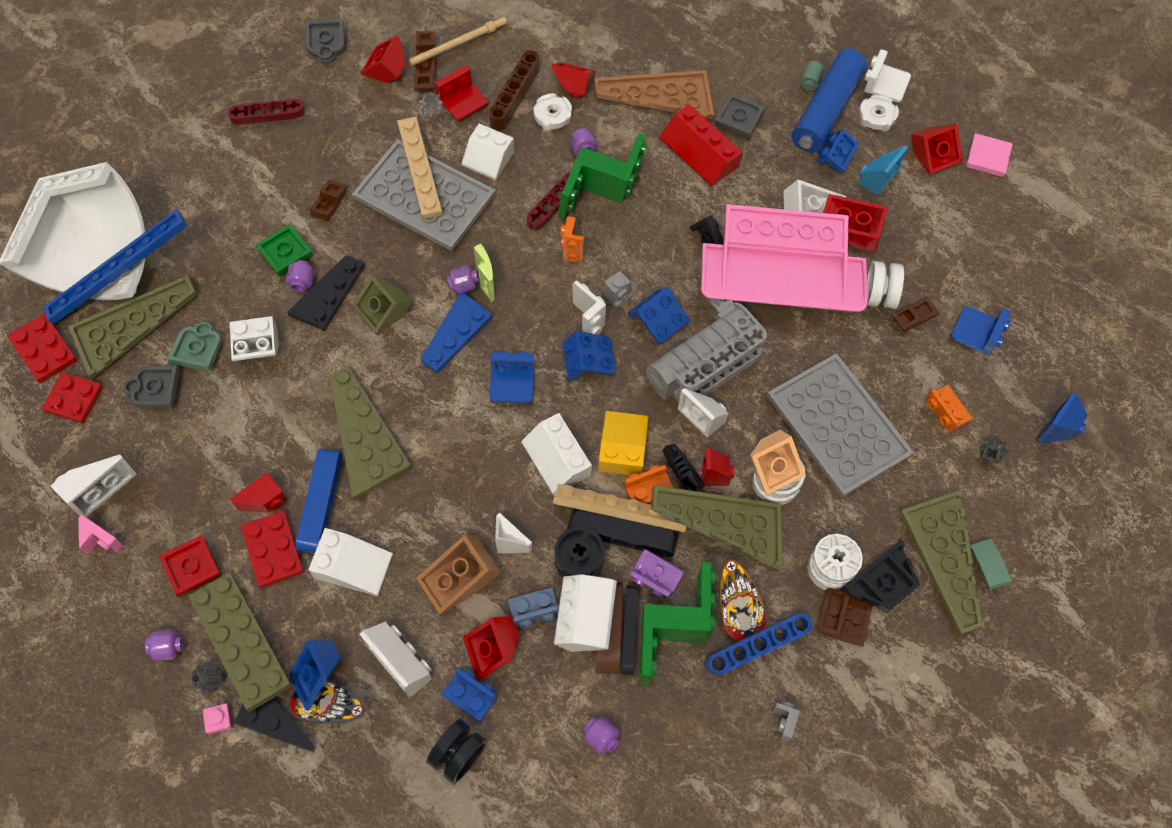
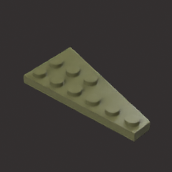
M188 275L68 326L91 379L95 378L197 296Z
M346 366L329 375L351 494L353 501L411 469V464L349 366Z

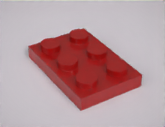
M45 313L7 335L39 384L78 361L54 325L47 319Z
M284 510L240 525L260 589L304 573Z

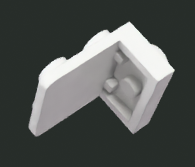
M880 49L878 57L874 56L870 67L873 69H868L865 81L868 82L864 92L873 95H884L892 99V101L899 103L903 98L911 74L884 65L888 51Z
M575 281L572 284L573 303L584 312L582 315V332L599 335L605 326L606 304L601 297H596L591 293L585 284Z

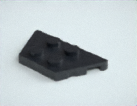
M900 540L846 584L841 591L885 613L892 610L920 585L917 575L913 572L912 562L910 558L907 559L903 550L905 547L904 542Z

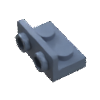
M552 588L508 599L515 626L521 629L529 628L538 621H543L544 623L551 622L556 619L559 613V607Z

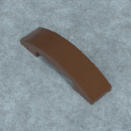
M416 31V56L436 47L435 31ZM436 56L416 64L414 91L434 90Z
M617 582L609 647L607 650H597L596 673L619 674L623 582Z

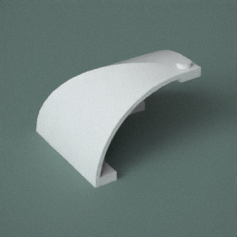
M107 162L39 178L0 258V264L32 282L63 293L145 232L138 204L125 181ZM145 258L89 299L119 300L132 298L137 291Z

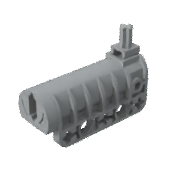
M705 297L715 309L714 318L716 321L646 367L647 377L655 391L664 400L673 396L679 403L681 390L684 388L706 396L760 359L762 354L761 347L767 338L766 330L742 304L734 303L732 300L725 302L724 300ZM754 333L756 335L761 334V338H754ZM739 361L742 362V365L739 367L733 366ZM709 383V387H708V388H706V389H702V388H701V387L704 386L705 384Z

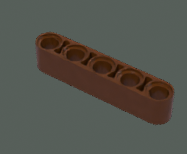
M528 50L522 54L489 111L492 129L502 131L512 119L539 72V55L537 52Z

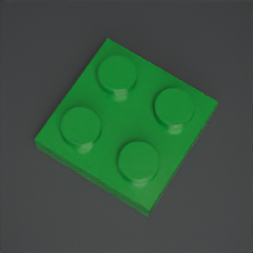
M290 224L255 244L257 250L278 276L287 272L288 266L291 263L300 260L305 261L313 256L311 249Z

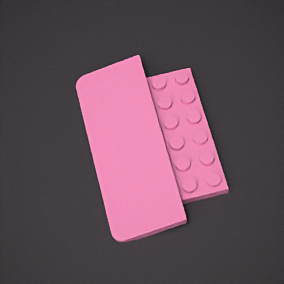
M727 204L725 208L724 244L703 243L701 292L709 299L861 312L867 306L866 258L848 257V215Z

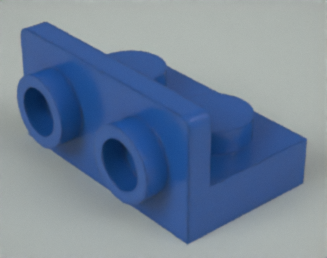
M844 129L829 135L826 140L828 143L820 150L818 154L820 157L816 162L819 165L827 162L839 174L845 170L859 145V142Z
M457 668L455 671L456 675L441 695L481 723L497 701L494 694L495 689L485 682L481 685L475 680L476 676L469 670L464 669L462 671Z

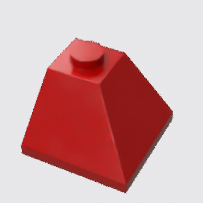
M395 35L376 45L360 73L363 76L386 83L398 80L402 76V69L405 66L400 38Z
M562 62L552 64V70L565 91L571 93L570 96L581 98L582 95L588 94L596 70Z
M957 124L927 128L911 134L914 154L928 174L963 162Z
M512 616L492 617L463 636L477 681L482 680L511 661L520 638Z

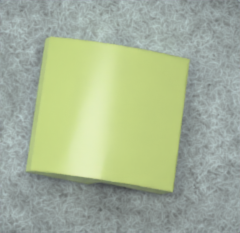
M480 243L474 247L480 288L489 300L493 302L495 300L492 266L487 252Z

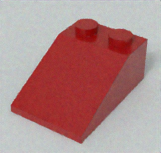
M829 194L823 213L848 215V244L857 249L876 253L888 207Z

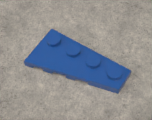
M460 293L422 355L421 363L438 374L493 318L492 313L465 293Z

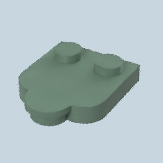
M207 322L198 323L195 327H186L179 332L167 360L169 364L210 371L222 345L221 338L215 332L214 327Z

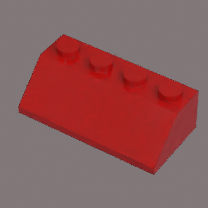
M690 104L673 116L659 136V139L711 187L740 166L742 151Z

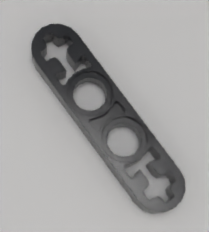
M626 585L621 675H633L638 586Z

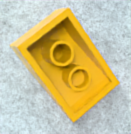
M606 411L599 456V472L624 475L642 473L648 416Z

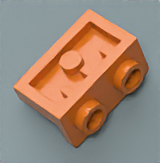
M949 385L938 390H930L925 398L928 407L935 412L940 424L949 433L968 424L973 419Z
M655 465L650 467L647 472L641 474L634 473L628 476L625 480L624 489L629 500L634 499L642 503L651 504V488L654 485L673 488L667 475L666 465L660 467Z

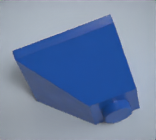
M1072 392L1056 411L1037 441L1039 443L1070 440L1075 434L1080 435L1086 427V424L1083 422L1088 414L1076 393Z
M308 640L289 674L305 710L311 708L339 663L341 656L333 641Z

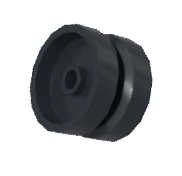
M573 527L564 531L558 537L554 547L555 567L562 578L564 576L581 574L597 577L601 573L605 552L604 544L597 533L585 527Z
M461 719L456 720L443 733L426 760L427 764L436 771L445 767L443 776L453 785L458 783L471 769L487 744V739L478 732L469 736L470 726Z

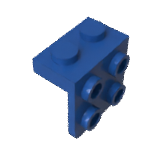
M965 306L951 334V339L989 356L994 347L999 348L1004 337L1001 336L1002 331L1006 332L1011 321L1008 320L1011 311L1003 308L997 318H994L972 307Z
M575 331L562 342L565 369L567 370L569 380L578 379L586 371L606 375L616 373L612 343L609 337Z
M491 352L492 371L489 396L491 402L530 404L532 402L534 354L527 352Z

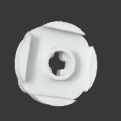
M546 94L537 100V104L534 106V118L544 130L558 129L569 124L571 121L572 106L567 98L563 96L562 98L557 97V94ZM550 109H553V111H557V112H556V113H550Z
M872 95L870 99L863 100L859 109V117L864 127L888 131L894 125L899 113L897 105L895 107L892 104V99L884 95Z

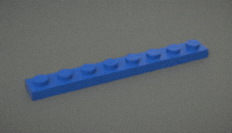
M178 209L174 210L46 304L43 308L47 319L53 324L63 319L109 283L115 281L124 272L130 270L143 258L149 256L158 247L164 245L169 239L180 233L188 226L182 213Z

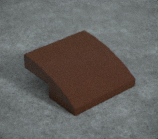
M827 588L817 632L846 643L864 647L873 606L849 596L841 590Z

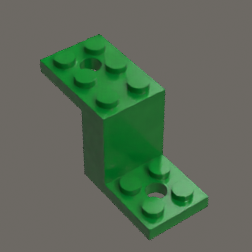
M638 133L627 163L581 147L561 194L557 216L565 218L567 212H572L575 196L578 197L580 189L620 203L623 202L625 196L629 197L632 183L636 179L638 168L641 166L647 147V144L644 143L646 135Z
M702 562L697 575V607L644 604L641 620L639 686H649L650 680L655 677L657 660L652 659V656H655V650H657V640L706 643L708 636H712V630L715 628V616H711L712 607L715 606V593H711L713 584H715V570H711V562Z

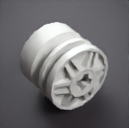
M831 534L822 538L809 557L807 565L809 577L815 585L823 590H827V588L841 590L855 577L862 566L863 557L861 549L854 540L845 535Z

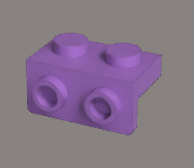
M644 549L630 575L634 577L633 581L641 586L648 585L653 588L652 592L665 598V596L670 597L673 595L685 571L650 550Z

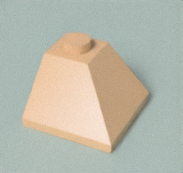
M778 430L761 439L750 455L766 495L806 475L792 436L782 430Z

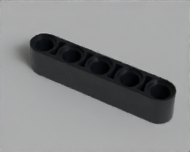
M576 508L572 509L567 530L573 527L591 529L605 543L638 551L648 549L656 555L664 557L674 556L679 536L676 531Z

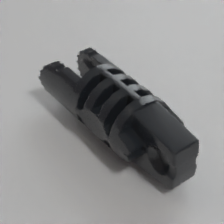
M675 444L667 445L662 450L669 467L672 468L675 476L679 478V482L685 490L697 491V488L701 489L705 486L686 455Z

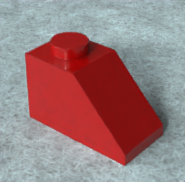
M706 449L701 465L702 481L705 486H729L731 478H734V465H730V457L715 450Z
M267 472L230 500L237 510L269 513L280 508L287 498Z

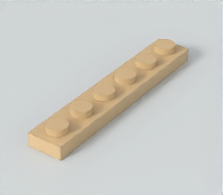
M417 117L397 120L422 218L424 220L442 216Z
M557 485L553 504L676 531H686V526L651 510V504L642 503L634 499H623L615 495L600 494L592 490L577 489L570 485Z

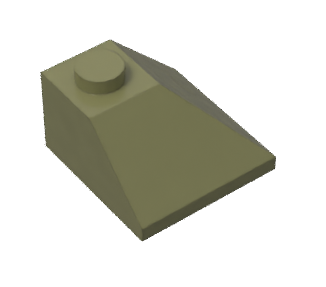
M371 275L352 306L376 334H379L403 318L413 302L401 288L376 275Z

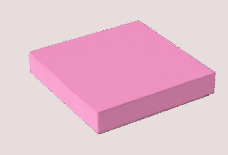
M975 133L966 167L1004 177L1013 143Z

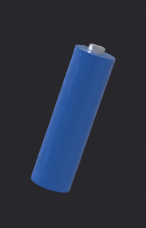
M846 48L839 51L792 131V141L801 150L815 153L820 151L867 69V60L859 51Z

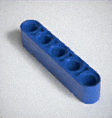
M320 448L317 451L296 539V551L315 553L324 529L328 527L342 464V451Z
M806 614L790 615L709 654L704 660V667L710 674H725L806 635L812 629V620ZM798 618L803 623L800 631L795 627V621ZM777 628L781 629L783 633L781 640L775 638L774 633ZM757 637L762 641V648L759 651L754 647V641ZM736 647L742 651V657L739 660H736L733 656V651ZM715 657H718L722 663L719 670H715L712 666V661Z

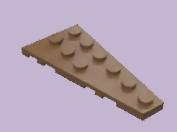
M706 70L594 78L595 94L598 99L677 113L690 104L704 118L714 120V110Z

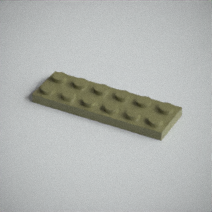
M230 572L188 595L248 712L253 711L292 687Z

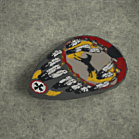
M330 680L326 682L309 710H305L296 690L290 700V711L293 716L300 721L308 723L341 724L359 719L365 713L361 701L355 694Z

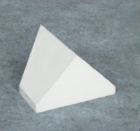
M499 513L496 516L495 534L497 553H530L532 551V542Z

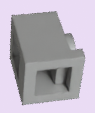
M621 271L604 281L603 294L615 308L632 298L630 294L631 282Z

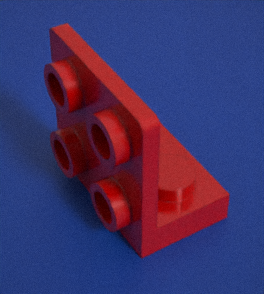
M467 65L434 82L437 99L458 122L489 104L484 95L472 83L471 69Z

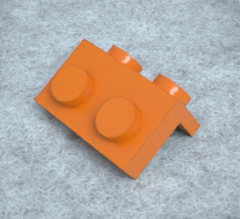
M567 216L566 224H562L560 236H562L560 247H563V259L571 262H583L584 237L575 235L576 218Z

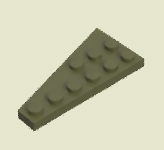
M655 485L651 488V510L777 570L783 568L781 504Z
M962 490L900 511L904 524L959 636L982 627L979 600L976 597L975 591L976 581L972 571L973 561L969 535L965 526V509L962 506L961 500Z

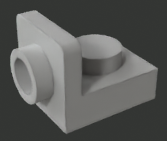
M788 702L776 703L773 712L786 717H781L777 731L781 732L779 740L789 743L792 739L800 710L794 709L795 706Z

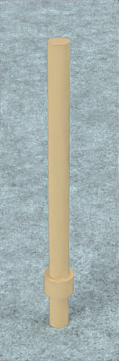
M502 17L496 21L486 22L484 26L408 59L409 64L414 66L485 33L495 32L497 28L506 25L507 20L505 17Z

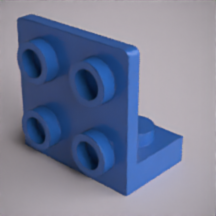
M668 287L657 289L627 312L631 319L640 318L657 344H662L689 322V318Z

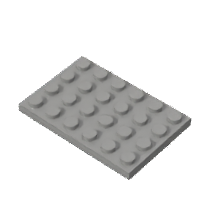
M397 139L352 193L353 199L453 251L496 195V191L427 155L442 216L423 220L403 142Z
M837 353L767 393L771 403L842 498L914 454L913 450Z

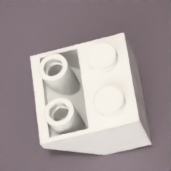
M273 316L230 322L232 361L276 355L279 348L278 328Z

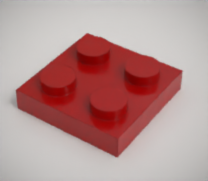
M61 372L41 409L45 413L84 424L103 386L100 383Z
M202 535L159 555L177 597L221 576Z

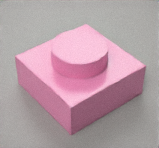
M227 703L203 709L205 732L208 735L232 729L230 708Z

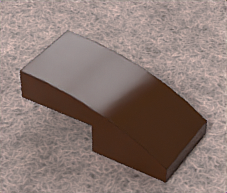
M329 179L319 191V199L310 208V215L328 222L341 203L347 186Z
M926 296L913 305H906L893 313L892 316L901 329L907 331L936 317L939 311Z

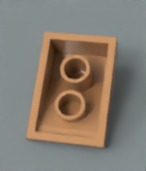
M464 534L416 579L438 613L442 615L487 586L501 573V570L478 537Z

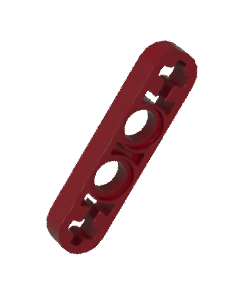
M299 99L234 105L228 110L230 121L235 125L296 119L302 117L305 113L303 103ZM274 108L281 109L278 113L271 112ZM256 110L262 111L261 114L257 116L252 115V113Z
M571 172L565 174L528 213L527 225L530 229L540 230L558 212L561 198L557 197L555 193L563 192ZM550 204L554 208L547 211L543 209V206ZM539 217V222H532V219L536 220Z

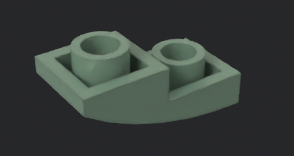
M992 538L970 545L971 553L980 567V574L989 590L1011 583L1007 568Z

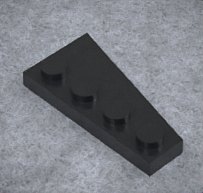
M345 255L287 312L288 315L326 331L365 267L364 262Z

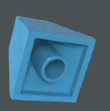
M906 145L874 159L868 166L865 165L859 173L861 178L858 184L879 196L898 173L908 147Z

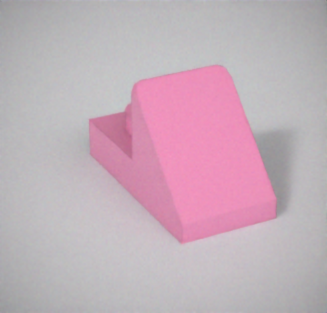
M82 514L78 518L79 547L83 552L89 554L97 544L106 551L111 548L118 552L123 545L115 537Z

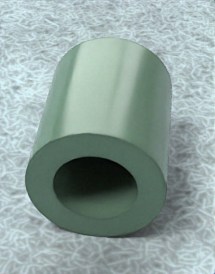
M810 61L805 67L800 85L806 91H815L820 84L825 70L820 62Z

